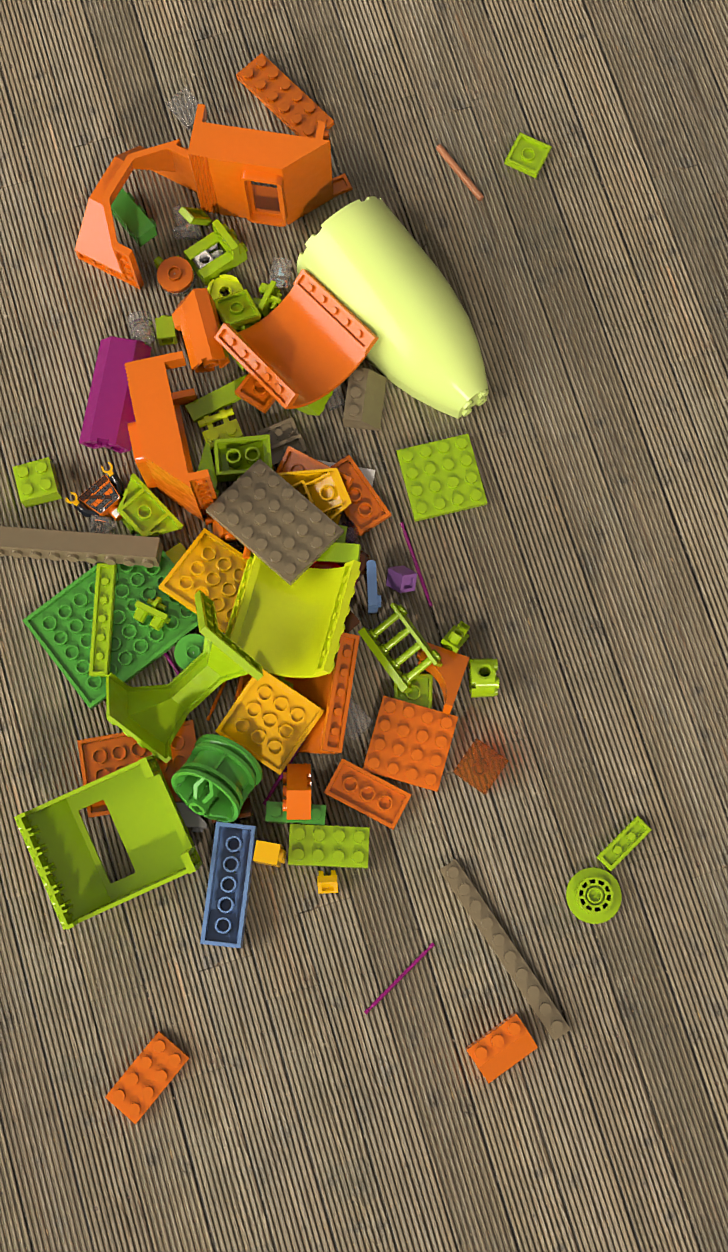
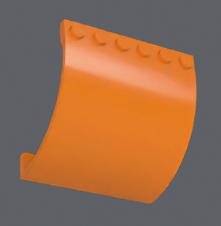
M305 269L301 270L293 283V288L283 301L262 320L239 332L229 323H223L214 337L284 409L300 408L329 394L356 370L379 339Z
M344 632L341 634L339 640L340 648L335 655V666L330 674L313 678L285 677L284 680L294 684L293 689L325 710L298 752L312 754L342 753L359 635ZM250 674L238 677L234 702L252 678Z

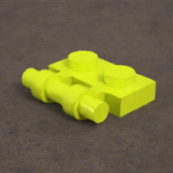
M232 408L219 410V413L212 416L206 415L204 419L197 421L200 428L208 427V430L203 431L202 435L205 442L209 443L210 450L214 449L213 439L244 437L237 419L231 421L228 419V417L234 415ZM223 420L224 424L213 427L212 423Z

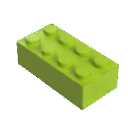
M290 824L288 865L368 869L370 827Z

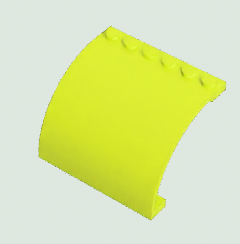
M251 552L225 635L272 675L292 678H313L330 674L335 666V655L340 648L339 640L341 634L345 630L344 622L350 611L349 604L355 593L354 586L360 575L359 568L361 562L352 560L345 563L344 567L331 569L308 568L290 586Z

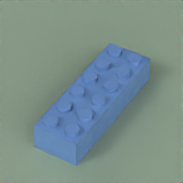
M216 822L200 944L243 948L253 856L258 829L256 826Z

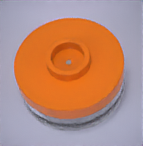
M173 256L165 259L157 270L159 284L171 296H183L191 291L195 284V272L190 263L182 257Z

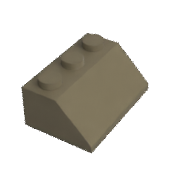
M359 367L349 376L343 427L380 431L386 377L370 369Z

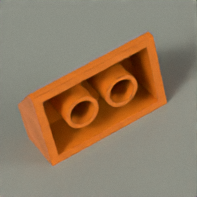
M513 1013L465 1049L489 1084L536 1050L538 1046L518 1015Z

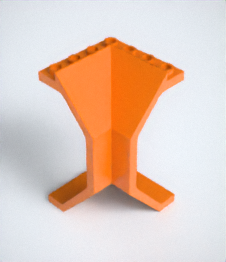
M180 139L147 149L139 145L113 158L88 199L75 247L78 259L141 290L144 282L133 250L117 241L111 205L134 169L152 170L197 193L188 157V148L181 146Z

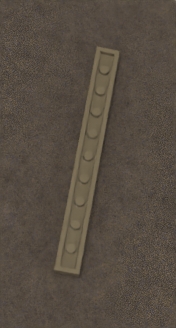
M454 859L441 868L439 872L553 1041H556L570 1031V1027L457 860Z

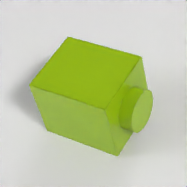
M162 315L160 318H155L159 345L178 344L177 330L175 329L172 316Z

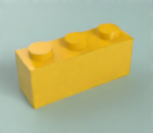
M256 840L253 861L258 864L281 867V863L285 864L287 852L281 844Z

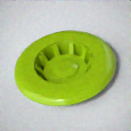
M590 867L580 870L571 878L566 890V899L571 912L578 919L590 924H600L610 920L617 913L621 905L622 893L619 883L612 874L601 868ZM584 883L587 884L585 888L582 887ZM580 890L583 891L582 896H579ZM580 899H583V900H584L585 903H584L583 905H582ZM587 905L591 907L590 910L586 909Z

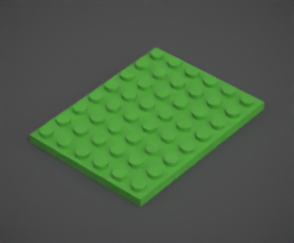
M163 550L159 567L147 568L141 565L126 566L124 564H117L110 673L112 672L125 683L174 647L182 637L191 634L198 628L197 614L159 589L161 582L175 566ZM97 564L22 620L91 710L106 699V677L89 676ZM158 596L163 599L162 604L167 607L165 611L160 609L159 611L168 615V618L171 619L169 624L165 623L161 630L158 631L149 626L153 619L149 615L144 623L135 620L133 616L137 609L135 607L137 600L152 607V605L147 604L148 599L155 600Z

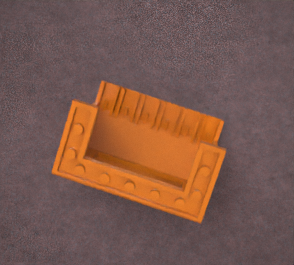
M197 105L188 157L200 207L203 211L247 218L252 223L284 227L286 224L293 223L333 199L331 143L329 140V130H326V122L318 121L316 137L310 138L207 123L206 105ZM252 181L277 185V188L254 185Z
M183 351L127 362L124 366L136 420L135 422L127 423L135 463L149 489L158 487L160 493L204 522L203 516H210L206 513V509L217 499V494L208 469L196 472L193 470L180 405L189 404L197 400L194 388L171 393L166 371L186 366Z

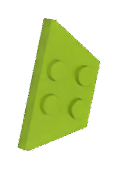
M133 473L117 512L140 536L153 537L182 529L183 524Z

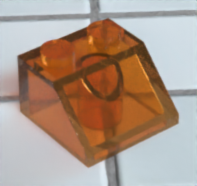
M476 738L453 773L485 795L509 760Z

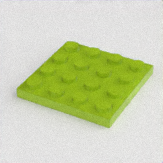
M469 434L396 450L414 522L487 505Z

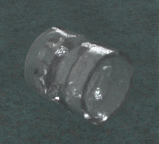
M147 311L131 313L128 316L131 339L144 341L145 344L152 343L155 340L154 329L151 328L153 326L151 313Z

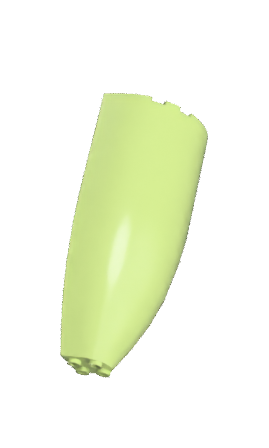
M369 196L363 202L358 199L334 213L321 225L322 229L317 235L312 234L305 243L307 248L304 253L301 252L297 260L298 275L302 269L311 273L379 338L365 358L397 387L417 400L457 419L462 415L465 417L472 412L471 407L474 405H483L487 401L489 389L479 342L467 313L438 267L381 198L377 199L376 196Z

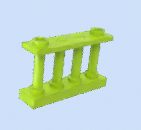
M392 603L390 606L394 610L393 614L375 629L363 627L358 633L400 691L408 694L414 689L411 686V680L432 663L438 667H441L443 664L440 661V654L435 649H431L406 614L408 612L404 606ZM400 618L406 627L387 643L381 644L378 641V635ZM411 633L417 642L398 658L392 659L389 656V650ZM422 648L428 657L408 674H403L400 671V665Z

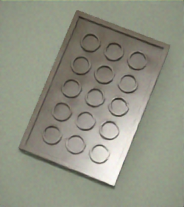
M258 459L206 509L207 514L290 586L344 533V530L261 459Z

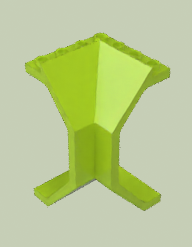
M201 590L194 597L199 632L204 636L203 651L168 684L139 687L127 685L112 672L106 677L107 720L112 725H117L121 728L126 736L134 738L139 746L147 748L156 759H161L165 763L172 759L171 743L188 714L216 688L227 680L250 674L257 681L263 677L262 666L218 629L214 601Z

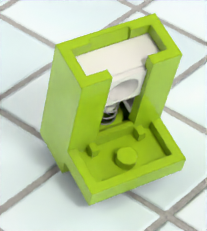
M218 219L212 222V233L184 250L185 259L190 263L205 286H208L211 280L219 278L220 275L226 274L247 260L246 252L248 249L245 244L238 241L237 234L232 228L229 229L225 223L221 224ZM205 260L209 261V262L206 263V264H203V263H202V262L205 261Z

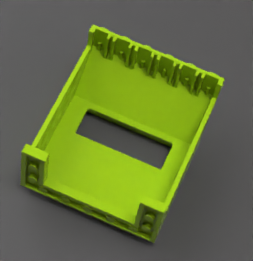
M153 755L144 757L137 762L14 817L63 930H68L84 920L187 873L191 874L197 871L203 864L159 764ZM101 800L105 801L135 869V873L113 883L108 878L79 812L81 809Z

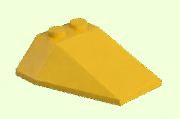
M338 468L277 473L331 520L352 504Z

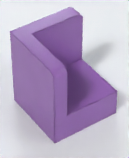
M403 565L388 567L386 585L399 593L415 591L417 573Z

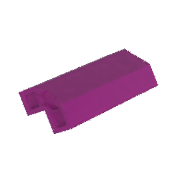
M109 336L100 341L79 440L80 444L92 449L106 447L118 453L131 451L132 445L127 423L135 422L136 420L124 364L150 358L152 347L146 345L144 341Z

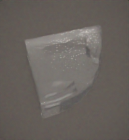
M339 386L333 390V394L328 400L329 411L345 405L346 400Z

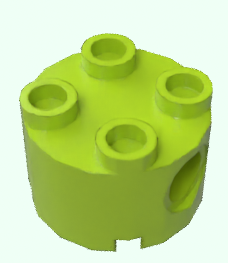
M469 659L468 668H471L468 673L470 697L497 696L499 689V677H496V670H498L497 659Z

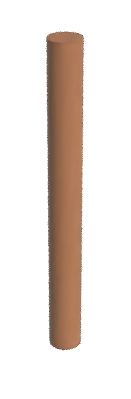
M439 144L436 147L438 153L477 200L481 201L484 195L445 148Z

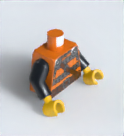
M108 462L110 465V470L105 471L101 465L102 471L107 473L108 477L106 475L102 476L79 497H77L76 493L70 492L74 496V500L69 501L68 498H65V501L69 504L73 503L74 507L87 518L96 520L101 518L106 521L112 516L115 521H120L123 517L117 512V509L123 498L124 487L116 472L112 471V464Z

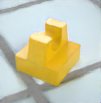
M331 870V875L324 876L323 871H319L317 876L318 894L338 893V879L335 870Z

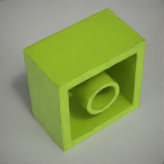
M49 457L12 467L20 501L25 508L62 499L55 467Z

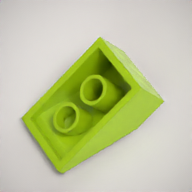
M270 434L213 439L218 482L236 481L237 476H242L258 459H261L273 470Z

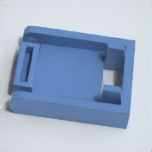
M368 560L366 563L368 614H378V608L381 607L382 601L381 595H377L376 562Z

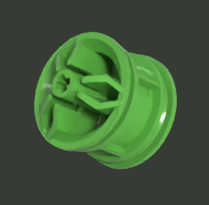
M205 734L198 738L190 757L180 770L174 773L171 783L178 797L193 812L211 820L228 823L238 818L244 801L254 787L262 780L263 772L254 756L238 743L220 735Z

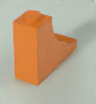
M428 643L432 650L435 649L440 654V661L443 665L438 667L432 663L425 670L439 683L444 697L442 712L450 715L470 657ZM422 648L416 656L419 659L418 665L428 657Z

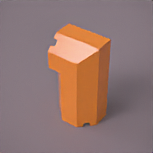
M207 288L193 289L178 304L172 313L175 329L179 332L182 331L191 369L195 370L196 373L211 372L218 365L219 369L225 367L230 363L228 351L214 338L221 328L214 300Z

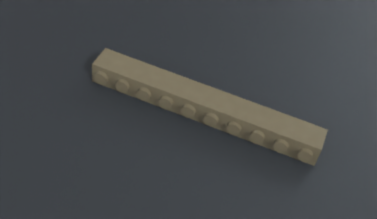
M0 526V557H31L36 560L45 558L53 561L68 560L70 562L86 561L91 564L100 562L108 565H115L116 563L126 566L141 565L151 568L153 566L159 567L163 550L160 537Z

